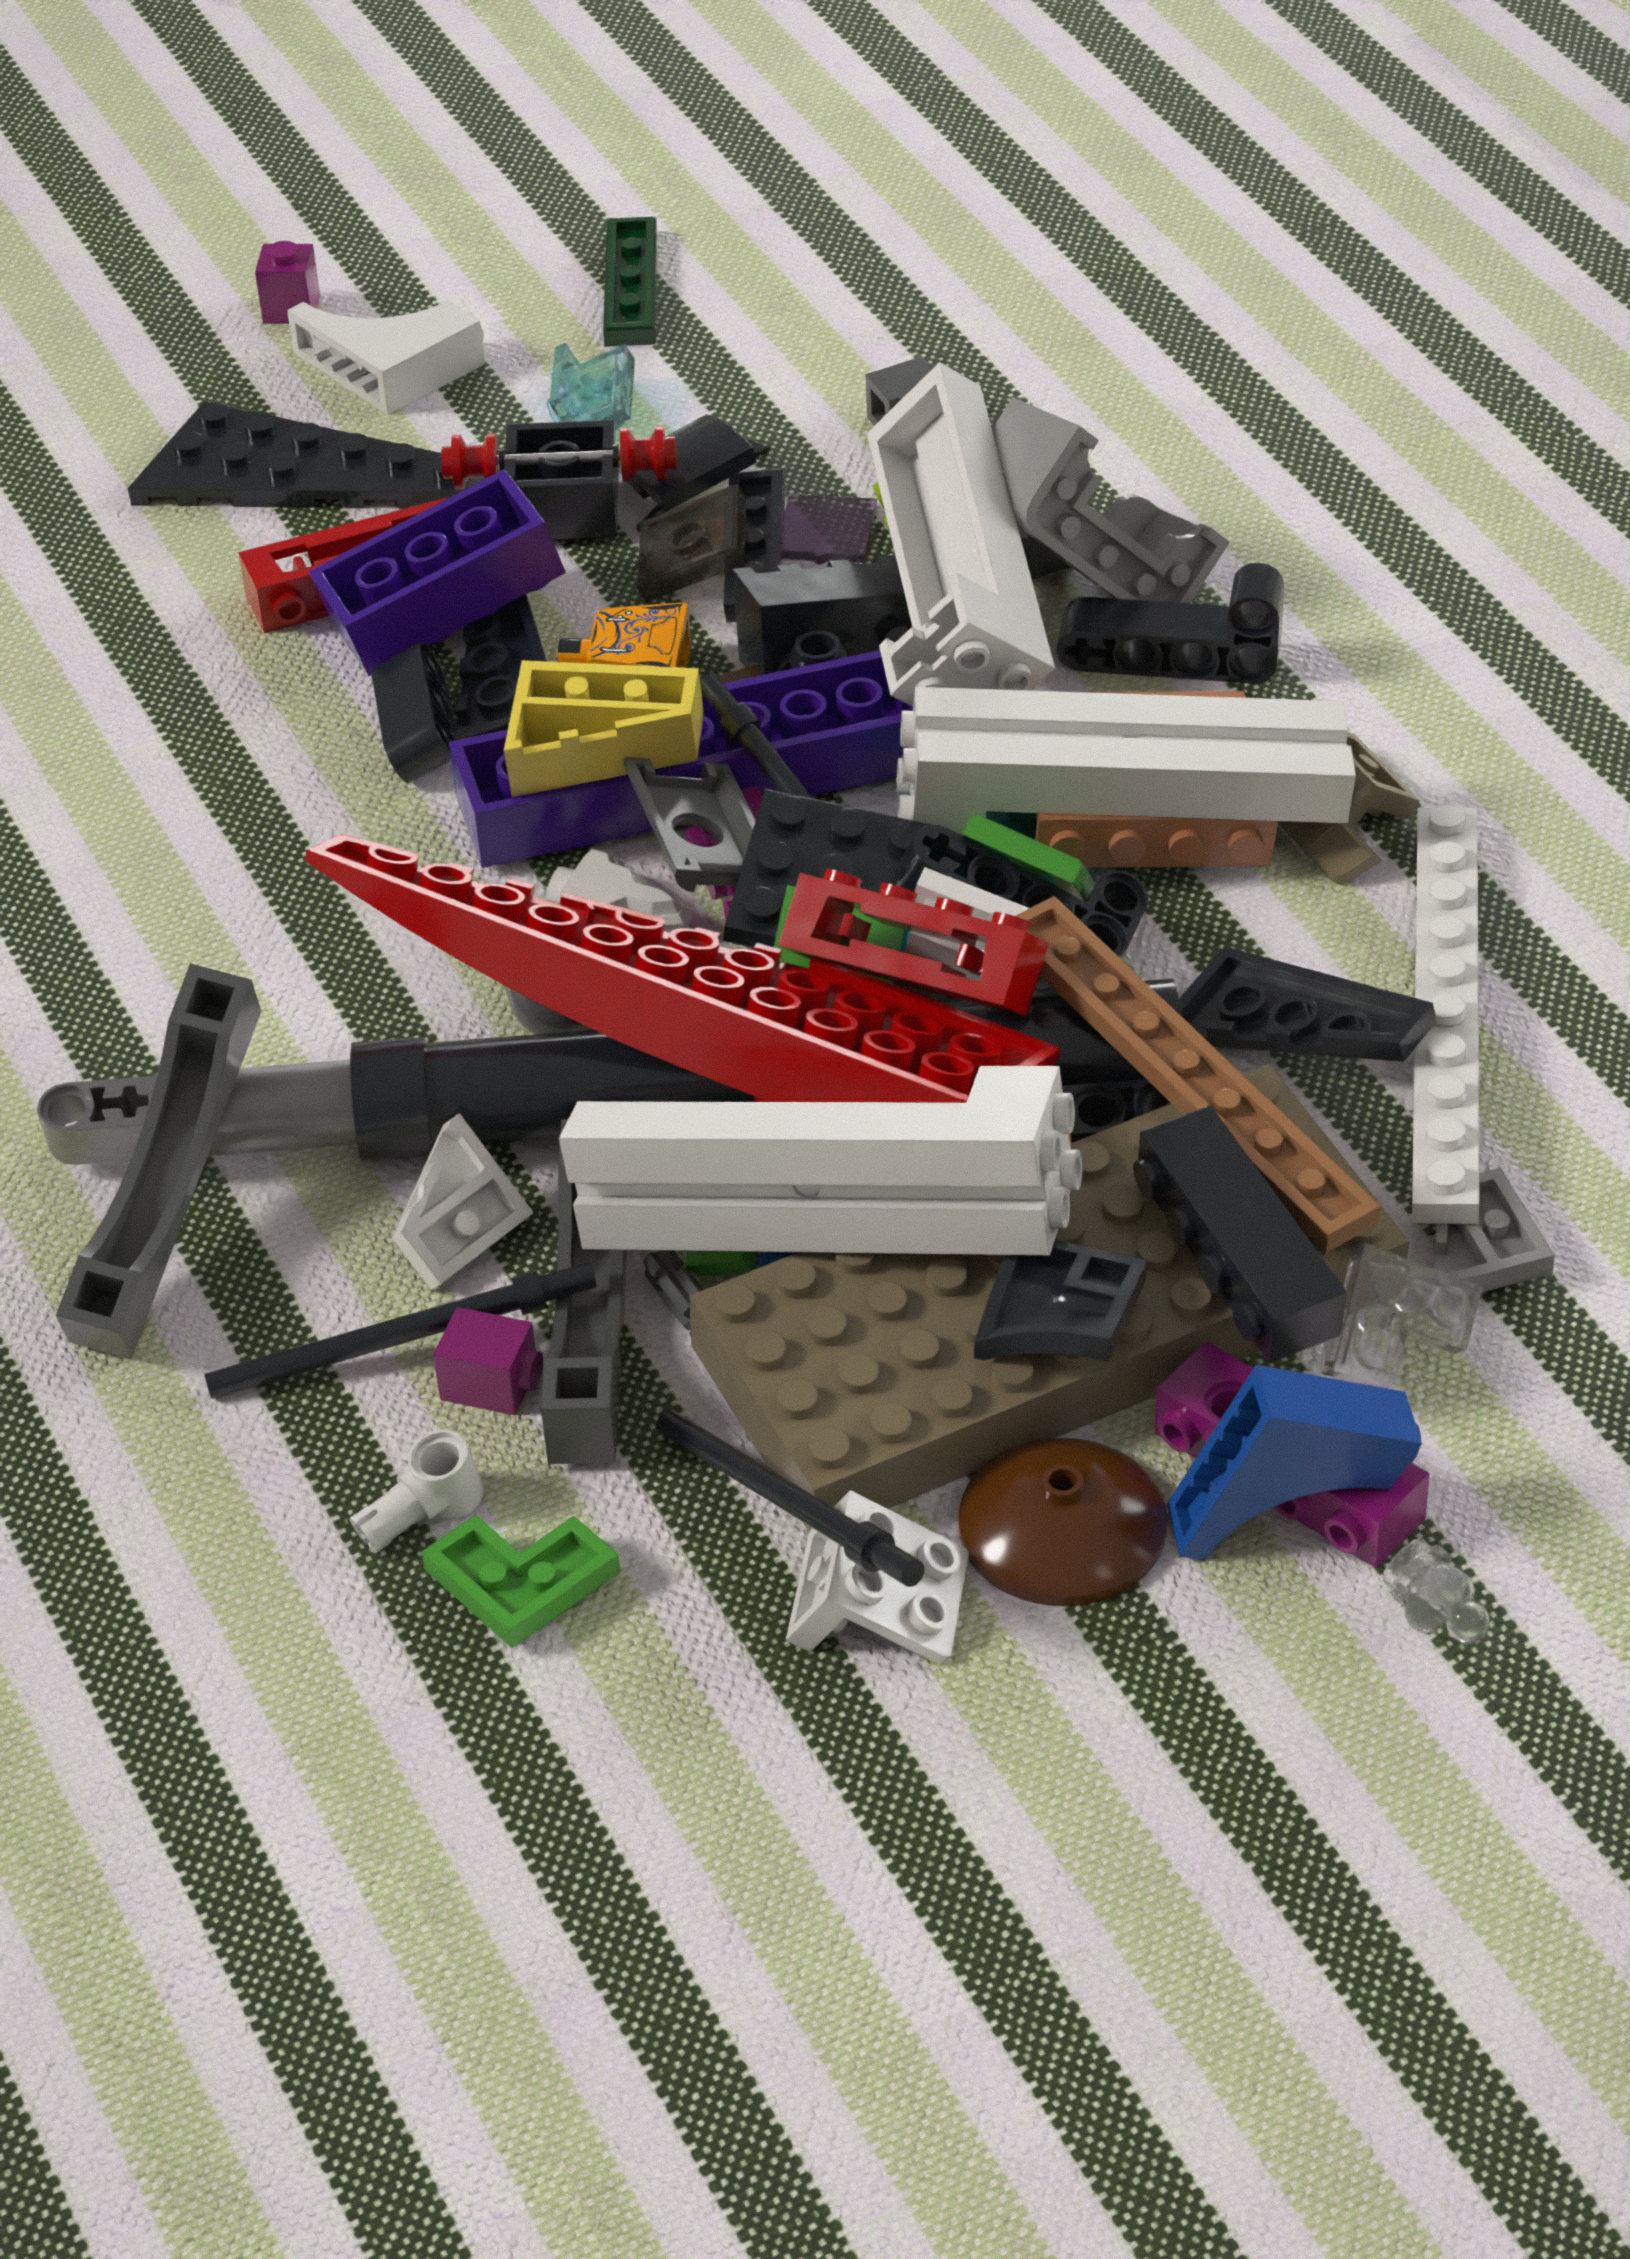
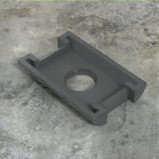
M625 757V771L677 884L689 892H694L696 885L736 887L756 820L729 764L704 762L698 778L655 775L656 771L650 759ZM684 824L700 827L708 831L715 838L717 845L712 847L694 845L678 836L673 828Z

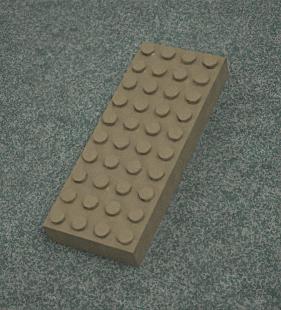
M1269 1064L1244 1074L1243 1076L1381 1206L1379 1223L1376 1226L1327 1253L1304 1232L1347 1291L1344 1316L1402 1292L1410 1243L1408 1238L1274 1068ZM1171 1103L1070 1144L1071 1150H1079L1081 1153L1082 1181L1079 1190H1071L1069 1223L1067 1228L1058 1229L1055 1240L1147 1260L1146 1282L1109 1361L1062 1354H1020L984 1361L974 1359L976 1335L1005 1255L798 1252L690 1295L691 1346L767 1467L832 1507L851 1490L888 1509L974 1473L988 1461L1008 1449L1036 1440L1057 1438L1156 1396V1388L1207 1341L1238 1360L1260 1352L1254 1341L1247 1342L1241 1336L1235 1325L1232 1310L1220 1293L1214 1294L1208 1289L1201 1276L1199 1263L1186 1245L1180 1246L1175 1242L1168 1229L1166 1216L1153 1198L1146 1199L1142 1195L1134 1178L1133 1164L1138 1161L1140 1131L1177 1118L1183 1114ZM803 1522L808 1532H810L812 1527L808 1526Z

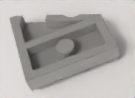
M1501 1167L1479 1173V1224H1436L1430 1295L1434 1305L1553 1274L1555 1255Z

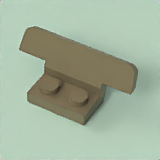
M1348 733L1347 745L1351 746L1356 779L1348 823L1278 821L1281 828L1327 877L1337 884L1349 883L1383 861L1351 828L1360 821L1365 812L1376 817H1380L1383 812L1408 819L1420 802L1393 772L1356 735Z

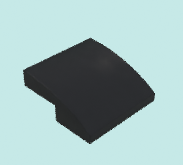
M706 414L665 436H675L677 448V469L667 470V481H658L654 472L649 470L636 471L632 482L628 483L642 499L650 496L664 512H667L752 466L757 461L753 446L743 436L721 419ZM619 461V464H620L619 473L622 475V473H621V461Z

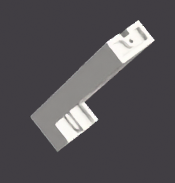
M939 362L867 433L912 627L898 641L893 642L886 638L879 645L890 695L913 706L915 687L1030 691L1055 669L981 386Z
M915 687L913 711L902 710L900 745L901 747L910 748H903V756L898 758L897 793L907 794L899 796L898 817L931 825H940L962 835L971 815L975 816V814L986 818L987 811L1348 823L1356 773L1351 746L1347 745L1349 730L1344 701Z
M980 1066L966 1103L577 1101L559 1137L568 1183H575L578 1196L573 1207L582 1249L1050 1255L1058 1229L1067 1228L1069 1223L1071 1190H1079L1082 1181L1081 1153L1079 1150H1071L1069 1134L1073 1131L1075 1119L1074 1099L1072 1093H1063L1059 1066Z

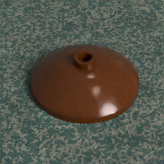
M1076 1438L1036 1440L1000 1453L982 1466L972 1477L962 1495L959 1506L958 1518L961 1544L968 1550V1560L976 1571L993 1586L1011 1596L1048 1606L1091 1604L1126 1591L1138 1583L1153 1568L1164 1548L1167 1535L1165 1500L1159 1486L1148 1471L1137 1461L1112 1447Z

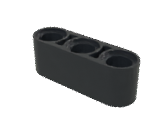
M420 641L371 669L383 746L394 770L408 784L451 761L449 742L457 740L444 672L432 650L426 643Z

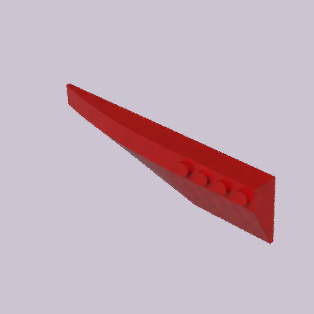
M344 834L308 848L306 851L305 861L404 928L459 961L567 1018L671 1064L753 1095L756 1102L966 1103L980 1066H1054L1059 1059L1061 1047L832 962L812 958L809 962V968L780 961L782 949L760 943H756L753 950L721 946L719 943L721 933L699 927L695 929L678 928L671 932L664 931L665 920L663 918L565 892L560 898V903L533 896L535 884L512 878L506 881V885L481 883L472 880L474 868L451 862L449 864L436 863L420 867L418 866L419 855L416 853Z

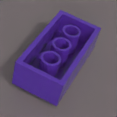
M505 469L308 571L331 621L368 677L371 676V669L420 641L426 643L427 646L432 643L441 642L460 628L479 618L490 616L497 612L500 607L529 592L542 589L550 581L566 573L545 521Z

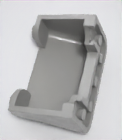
M1012 397L997 420L993 429L997 451L1018 525L1026 534L1112 598L1191 603L1230 542L1211 527L1202 523L1196 525L1159 509L1149 500L1136 494H1127L1116 499L1105 515L1102 516L1087 504L1102 481L1100 477L1091 471L1088 462L1089 449L1093 450L1099 442L1098 439L1080 425Z

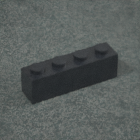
M1209 1105L1140 1131L1138 1161L1133 1164L1136 1184L1142 1195L1146 1199L1153 1198L1166 1216L1170 1234L1175 1242L1180 1246L1186 1245L1199 1263L1201 1276L1208 1289L1214 1294L1220 1293L1232 1310L1235 1325L1241 1336L1247 1342L1254 1341L1269 1364L1340 1336L1347 1291L1213 1107Z

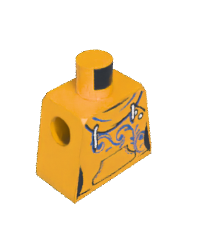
M688 603L603 608L596 612L591 638L559 639L558 662L688 668L691 653Z

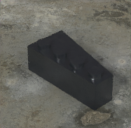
M895 555L875 557L871 564L852 565L848 559L828 561L826 568L803 570L798 564L776 565L775 572L757 574L752 568L733 569L739 660L745 668L756 665L762 675L792 669L789 654L794 647L796 639L809 631L822 630L833 633L839 638L840 644L846 650V657L878 651L880 650L879 645L886 638L896 642L912 627Z

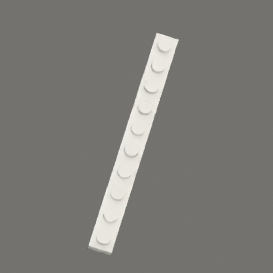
M1443 805L1436 808H1418L1415 998L1433 1002L1437 1022L1414 1049L1412 1223L1479 1224L1478 807L1459 808L1453 805Z

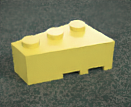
M522 660L504 747L512 798L627 775L624 768L625 757L650 759L654 769L697 761L704 720L699 668Z

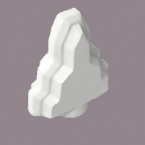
M591 849L582 858L576 869L563 866L558 867L554 871L547 889L546 900L560 903V898L565 892L663 918L665 920L664 931L668 932L678 928H688L693 920L692 910L674 896L665 893L659 888L648 886L644 876L633 873L630 869L624 867V861L612 858L608 853Z

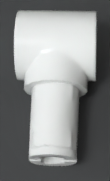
M449 1430L431 1431L421 1436L409 1451V1468L396 1478L398 1484L393 1486L389 1492L374 1503L350 1517V1522L359 1537L366 1545L368 1544L375 1554L381 1551L395 1537L423 1518L427 1521H430L435 1516L448 1520L461 1518L471 1513L480 1504L484 1495V1484L462 1436Z

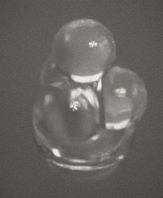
M1422 1538L1411 1541L1392 1558L1382 1576L1391 1586V1597L1401 1607H1405V1618L1410 1627L1417 1632L1430 1633L1435 1632L1446 1623L1449 1634L1459 1643L1472 1644L1483 1639L1489 1630V1616L1482 1605L1473 1601L1475 1591L1470 1577L1450 1564V1555L1440 1545L1431 1547Z

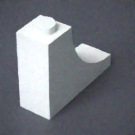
M449 301L423 311L386 318L341 316L319 310L305 302L287 310L294 354L387 415L485 364L482 344L484 332L480 321Z

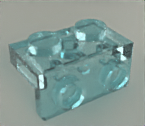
M566 343L555 347L553 368L550 370L552 380L550 398L547 399L548 411L554 422L614 420L615 430H617L626 421L631 419L635 358L626 344L581 364Z

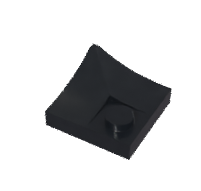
M1058 1240L1054 1241L1050 1255H1005L976 1335L974 1359L984 1361L1020 1354H1062L1109 1361L1146 1282L1147 1260Z

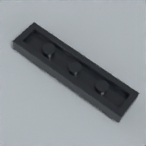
M783 468L739 472L729 478L723 602L726 623L736 622L733 569L752 568L757 574L775 572L776 565H783L785 510Z

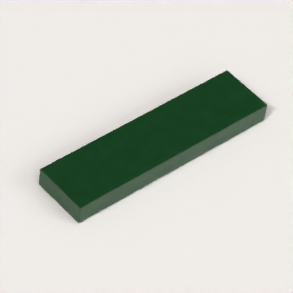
M654 216L607 219L603 320L604 347L656 344L658 231L657 218Z

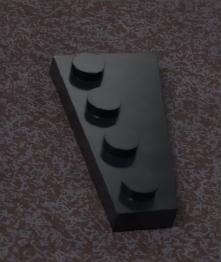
M1226 946L1222 948L1179 998L1181 1017L1213 1047L1404 1062L1437 1022L1433 1002Z

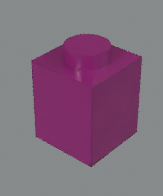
M292 241L263 244L255 270L263 324H289L288 309L302 302L314 308L318 306L320 290L313 244H296Z
M456 1307L433 1354L440 1400L510 1415H516L527 1390L534 1391L537 1388L543 1370V1354L540 1351H536L532 1322Z

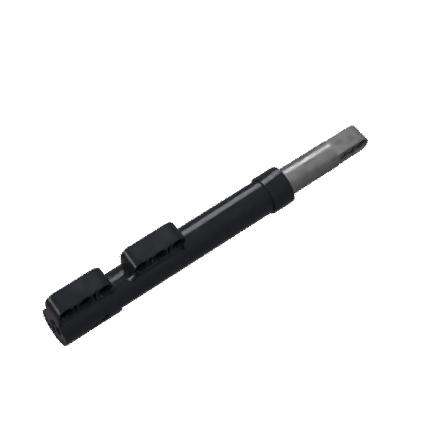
M1174 979L1145 981L1181 1016ZM1053 988L1035 989L1027 1017L968 1001L943 1003L1061 1047L1059 1059L1054 1066L1060 1067L1063 1093H1072L1074 1099L1075 1119L1071 1133V1143L1171 1104ZM595 1030L428 1043L427 1037L352 1042L350 1060L240 1068L208 1156L357 1144L361 1161L429 1156L442 1126L459 1113L483 1145L559 1139L561 1120L569 1119L577 1101H756L753 1095L671 1064ZM157 1076L68 1082L55 1085L45 1091L39 1099L37 1113L50 1153L56 1160L72 1165L130 1161L145 1121ZM77 1121L74 1125L65 1126L68 1123ZM1092 1122H1096V1123H1102V1124H1104V1125H1106V1126H1102V1127H1091V1126H1089V1125H1087V1124H1088V1123H1092Z

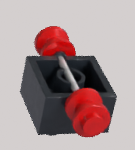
M614 420L507 424L505 449H499L496 433H488L483 445H466L461 435H452L451 446H442L441 449L443 479H453L455 490L464 489L468 478L486 479L505 469L545 521L552 539L582 538L585 540H595L601 537H617L619 461H621L623 483L632 482L636 471L649 470L654 472L658 481H667V470L677 469L676 437H665L664 426H656L652 436L649 438H634L629 427L620 428L619 450V444H616Z

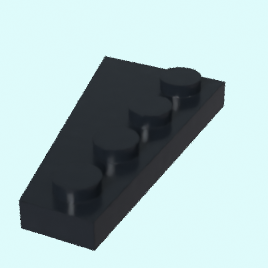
M527 594L500 607L497 612L490 616L479 618L464 626L463 640L466 645L465 657L460 658L459 667L462 689L461 694L456 696L455 713L458 718V726L455 729L457 740L507 730L522 660L548 662Z

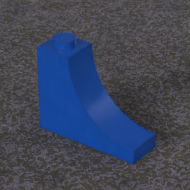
M1255 1365L1167 1502L1180 1557L1205 1561L1214 1548L1236 1528L1272 1507L1302 1496L1348 1488L1391 1490L1407 1465L1415 1460L1422 1445L1420 1429L1415 1423L1406 1392Z

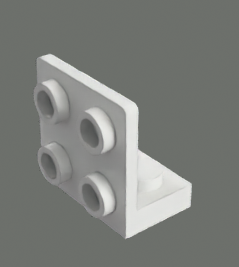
M850 1490L833 1508L858 1523L869 1521L890 1533L897 1547L924 1564L923 1578L917 1585L907 1587L881 1570L869 1572L849 1560L844 1553V1547L812 1528L808 1534L786 1641L811 1652L831 1631L839 1633L850 1620L935 1663L942 1664L951 1655L969 1557L968 1550Z

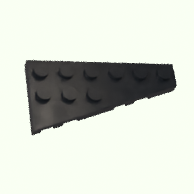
M204 401L128 487L131 506H150L151 497H177L178 506H198L200 500L204 498H229V503L233 507L315 508L317 499H343L344 508H364L366 501L395 500V505L399 509H405L447 497L450 498L483 481L485 478H468L464 489L455 490L453 479H443L440 452L417 448L410 444L371 438L360 433H349L321 427L315 423H303L276 417L269 413H258L235 408L219 402Z

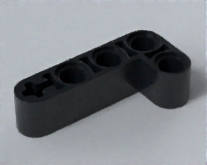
M1258 562L1249 563L1241 567L1235 573L1229 606L1079 597L1070 601L1064 609L1056 647L1057 656L1063 665L1080 672L1249 684L1264 682L1272 677L1278 664L1283 625V577L1277 569L1269 564Z
M927 825L917 831L897 865L893 877L896 886L914 892L924 867L1027 908H1032L1055 896L1120 959L1134 936L1147 908L1149 899L1147 889L1138 878L1124 871L1112 870L1101 876L1086 901H1083L951 829L940 825Z

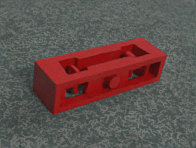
M448 497L238 552L245 595L263 632L267 633L329 616L308 571L448 499ZM307 552L311 566L307 567L303 559L297 556L293 558V571L283 572L275 560Z
M826 869L823 878L800 873L778 946L803 958L821 959L863 974L1027 1017L1049 943L1028 932L1031 922L1001 912H994L991 922L972 917L973 907L942 897H937L934 907L916 903L918 895L916 892L888 883H881L878 893L860 888L862 879L833 869ZM853 909L860 910L859 912L884 925L961 944L955 965L969 971L971 974L980 976V980L968 979L966 974L951 968L943 962L866 943L872 924L853 915ZM840 938L850 940L849 947L838 944ZM976 942L986 943L985 950L976 948Z

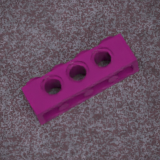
M1207 1341L1156 1388L1155 1434L1163 1438L1176 1451L1186 1452L1196 1458L1253 1368ZM1410 1463L1391 1490L1375 1488L1336 1489L1302 1496L1279 1504L1274 1508L1282 1516L1288 1519H1296L1327 1538L1341 1552L1353 1554L1372 1567L1377 1568L1426 1519L1430 1473L1414 1463Z

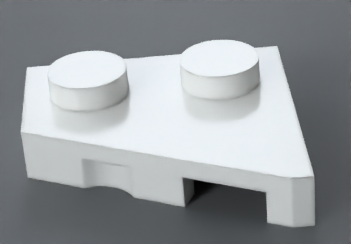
M459 1113L442 1126L392 1239L428 1287L433 1290L533 1214V1211Z

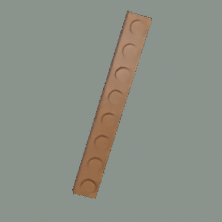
M1055 896L1016 915V917L1031 922L1029 933L1049 943L1039 975L1183 1115L1211 1105L1299 1227L1325 1253L1379 1223L1381 1206Z

